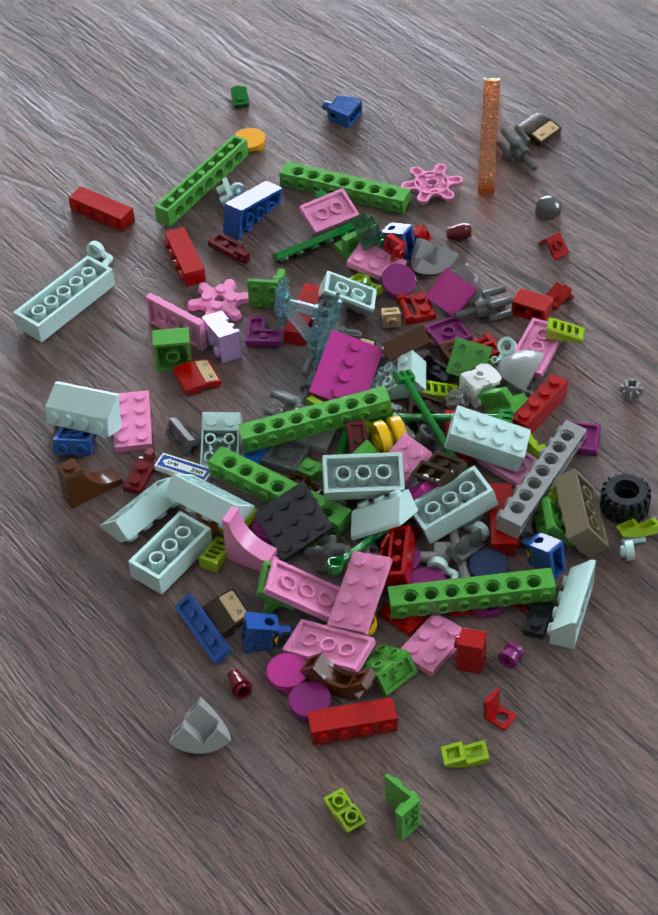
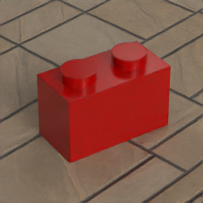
M522 288L519 289L512 303L513 315L528 320L536 318L547 321L553 311L552 297Z
M461 628L460 636L456 635L454 641V648H456L454 661H457V670L482 674L486 660L487 632Z

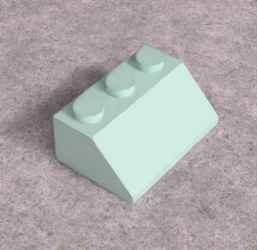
M327 270L320 285L318 297L334 302L341 307L352 309L357 313L369 315L375 308L377 289Z
M397 489L390 492L388 496L381 494L373 498V501L369 502L366 499L357 504L358 507L352 511L351 539L353 541L401 526L418 511L409 489L404 491Z

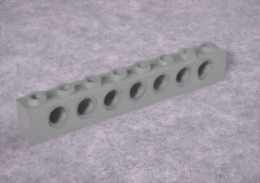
M568 420L562 426L559 425L554 434L555 437H550L546 445L547 448H543L538 456L539 460H534L530 472H526L523 476L522 484L516 486L513 497H508L504 510H499L496 516L498 521L497 530L515 539L519 538L540 507L541 499L546 497L555 485L554 479L563 473L582 445L587 429Z

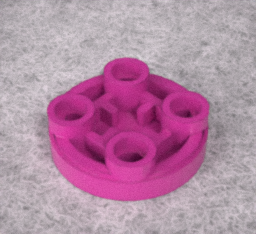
M282 653L275 656L269 661L266 668L268 682L284 694H290L295 686L308 680L300 672L306 660L294 653Z

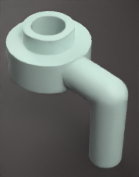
M91 241L86 247L87 253L95 259L102 257L105 259L102 262L104 265L109 266L113 261V256L105 252L100 242Z
M510 337L501 338L497 344L500 354L498 357L493 356L491 362L497 366L504 357L515 353L517 349L516 342ZM510 344L511 348L506 350V345Z
M481 514L464 524L463 528L470 532L481 528V541L483 542L490 536V531L483 522L479 521L483 518Z
M646 537L622 538V546H620L621 557H625L626 561L635 560L634 544L646 543Z
M434 556L429 559L427 567L441 571L444 575L450 576V579L459 578L460 573L448 567V562L444 558Z

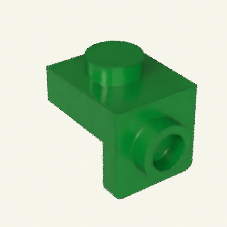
M237 85L231 88L234 108L249 106L247 87Z

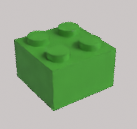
M189 327L152 330L157 372L170 371L180 364L193 361Z

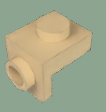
M399 307L381 308L383 328L401 327Z

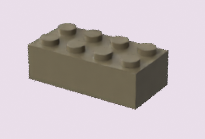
M575 468L554 479L556 485L554 490L559 498L558 507L562 512L563 517H561V521L566 529L565 537L567 541L573 543L577 550L588 558L608 549L609 544L595 488Z

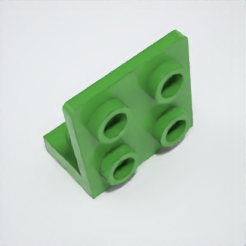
M278 269L277 275H274L273 280L247 279L250 307L285 308L287 299L285 269Z
M456 337L446 372L460 377L462 373L474 370L479 364L488 363L492 347Z
M387 644L378 646L368 656L360 669L362 671L371 668L376 673L374 678L381 693L385 696H388L418 673L409 651Z
M386 774L384 776L385 800L395 808L396 836L403 841L421 825L420 797L414 791H409L404 787L398 778H393Z

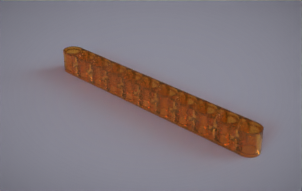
M484 78L478 193L495 192L500 79Z

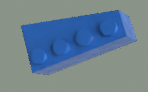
M265 181L225 203L223 233L240 240L243 237L242 233L245 231L249 232L252 229V224L255 222L259 223L265 213L269 214L281 203L282 188Z

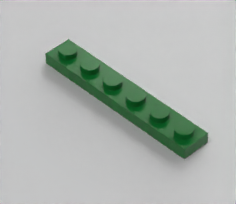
M366 217L276 252L271 255L273 261L279 259L280 262L290 259L289 255L293 253L297 256L305 253L304 249L308 247L312 250L320 247L319 243L323 241L327 244L334 241L333 237L339 235L342 238L349 234L348 231H355L367 224L368 221Z

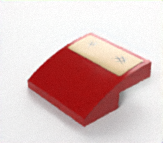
M209 359L189 361L172 369L185 394L202 393L203 388L220 387L222 383Z

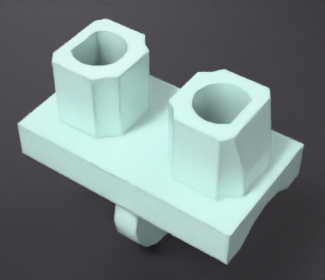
M227 177L222 179V185L216 187L223 206L228 201L236 198V196L243 194L245 190L244 185L240 182H234L232 185H229Z

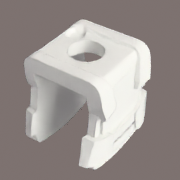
M481 363L474 370L466 371L460 375L459 390L466 391L471 405L477 408L482 405L477 395L481 391L495 389V385H499L502 378L491 365Z

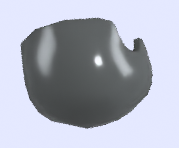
M551 195L543 196L537 201L535 212L541 218L554 219L557 214L561 213L562 203L557 197Z

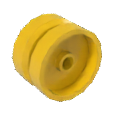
M398 415L388 417L386 423L383 420H377L370 424L373 445L380 453H388L404 433L407 434L404 423Z

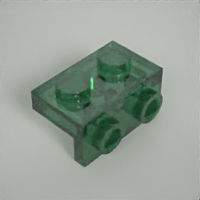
M364 212L351 220L364 251L372 247L381 248L384 246L385 235L379 229V221L374 214Z

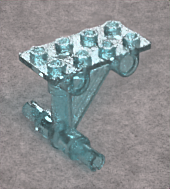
M280 277L278 279V287L275 289L274 315L276 316V325L279 327L285 326L288 317L307 341V357L310 353L316 356L315 366L318 368L331 331L336 329L335 322L339 320L341 315L342 300H340V293L337 292L334 299L325 297L319 301V304H310L292 299L289 279L287 277ZM299 313L315 319L311 328Z

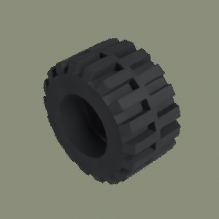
M623 472V474L616 473L615 476H609L608 480L603 482L601 488L600 508L602 514H605L607 519L611 518L612 522H619V524L633 518L637 523L640 522V519L644 520L650 509L652 493L651 487L648 486L649 483L643 481V477H637L634 473L628 474V472Z

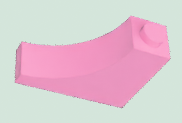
M232 506L222 519L227 559L261 572V567L265 560L272 562L275 558L279 560L277 548L258 538L244 523L239 509Z

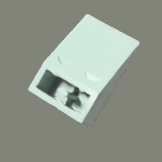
M413 350L401 355L376 370L369 390L385 386L390 400L407 398L409 391L404 384L397 385L393 378V372L406 371L408 369H411L416 377L413 382L418 392L425 390L426 361Z
M202 412L200 465L209 467L208 460L221 446L240 455L242 437L238 425L242 424L243 420L240 412Z

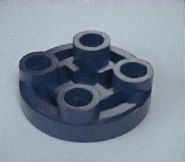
M482 549L470 557L468 569L471 577L508 573L509 561L498 550Z

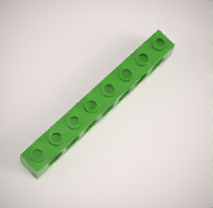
M233 135L154 206L156 221L171 227L248 156L247 139Z
M289 161L285 163L279 172L280 186L313 194L316 191L319 192L320 189L329 194L343 188L352 203L404 214L410 203V189Z
M385 386L242 423L238 426L245 452L248 453L345 427L346 422L369 421L391 415L393 411Z
M223 446L208 460L209 473L213 477L220 478L229 485L236 486L245 493L258 497L263 502L270 503L298 484ZM310 490L334 527V530L328 534L339 538L351 524V509L333 500L324 501V496Z
M551 568L387 587L391 619L437 613L444 614L479 608L486 609L514 604H528L539 601L547 602L555 600L556 584Z

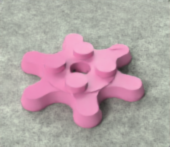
M444 164L435 165L431 171H424L420 167H412L410 174L415 179L403 182L401 187L410 189V192L418 193L417 200L421 205H426L431 198L436 197L443 199L445 202H451L454 198V193L449 189L459 187L463 182V178L461 176L445 175L447 167Z
M227 279L224 284H219L216 287H211L207 283H200L198 293L202 297L189 300L187 308L189 311H204V316L222 311L230 320L239 321L242 319V313L237 307L249 304L248 292H234L236 283L232 279Z

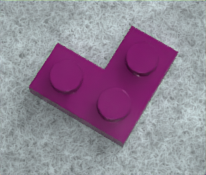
M248 316L245 345L281 347L283 330L266 329V316Z

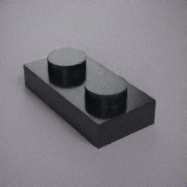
M430 355L423 358L426 361V375L433 380L448 384L456 377V375L447 373V365Z
M543 601L532 603L523 628V635L543 640L554 609V603Z

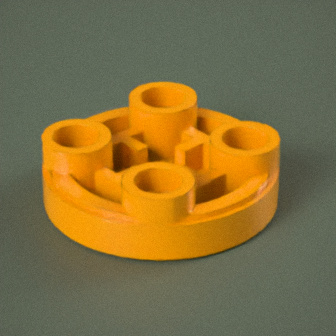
M246 128L235 133L236 136L247 139L248 152H261L264 150L265 134L261 130Z

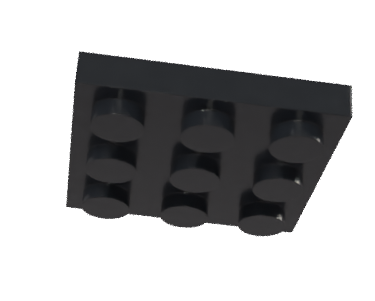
M301 481L254 512V515L273 546L277 548V552L284 562L334 530L331 522L304 481Z

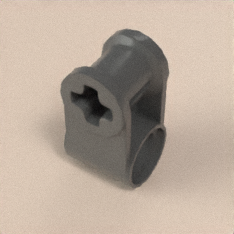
M422 424L419 427V432L411 437L418 443H422L421 445L433 454L435 451L446 454L429 425Z

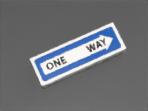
M163 453L154 465L156 471L171 476L172 474H193L207 482L212 478V475L209 473V467Z

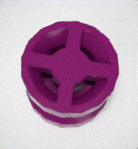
M507 642L504 650L499 653L498 660L505 667L513 669L517 666L518 660L524 656V651L517 643Z

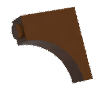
M421 325L383 343L384 349H382V353L386 360L393 361L411 350L416 353L423 350H431L437 346L430 331Z
M74 458L56 466L63 498L72 509L123 484L122 478L113 467L99 472L84 471Z

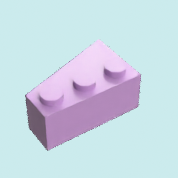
M222 311L203 316L202 320L205 324L207 342L209 346H213L215 357H219L222 364L242 358L240 331L233 329L235 326L233 323H228L229 318Z

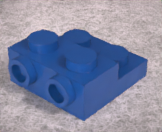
M60 427L53 438L54 454L63 456L77 454L78 456L91 455L95 448L97 434Z

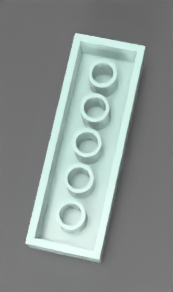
M87 255L13 312L16 327L38 341L43 342L115 285L113 269Z

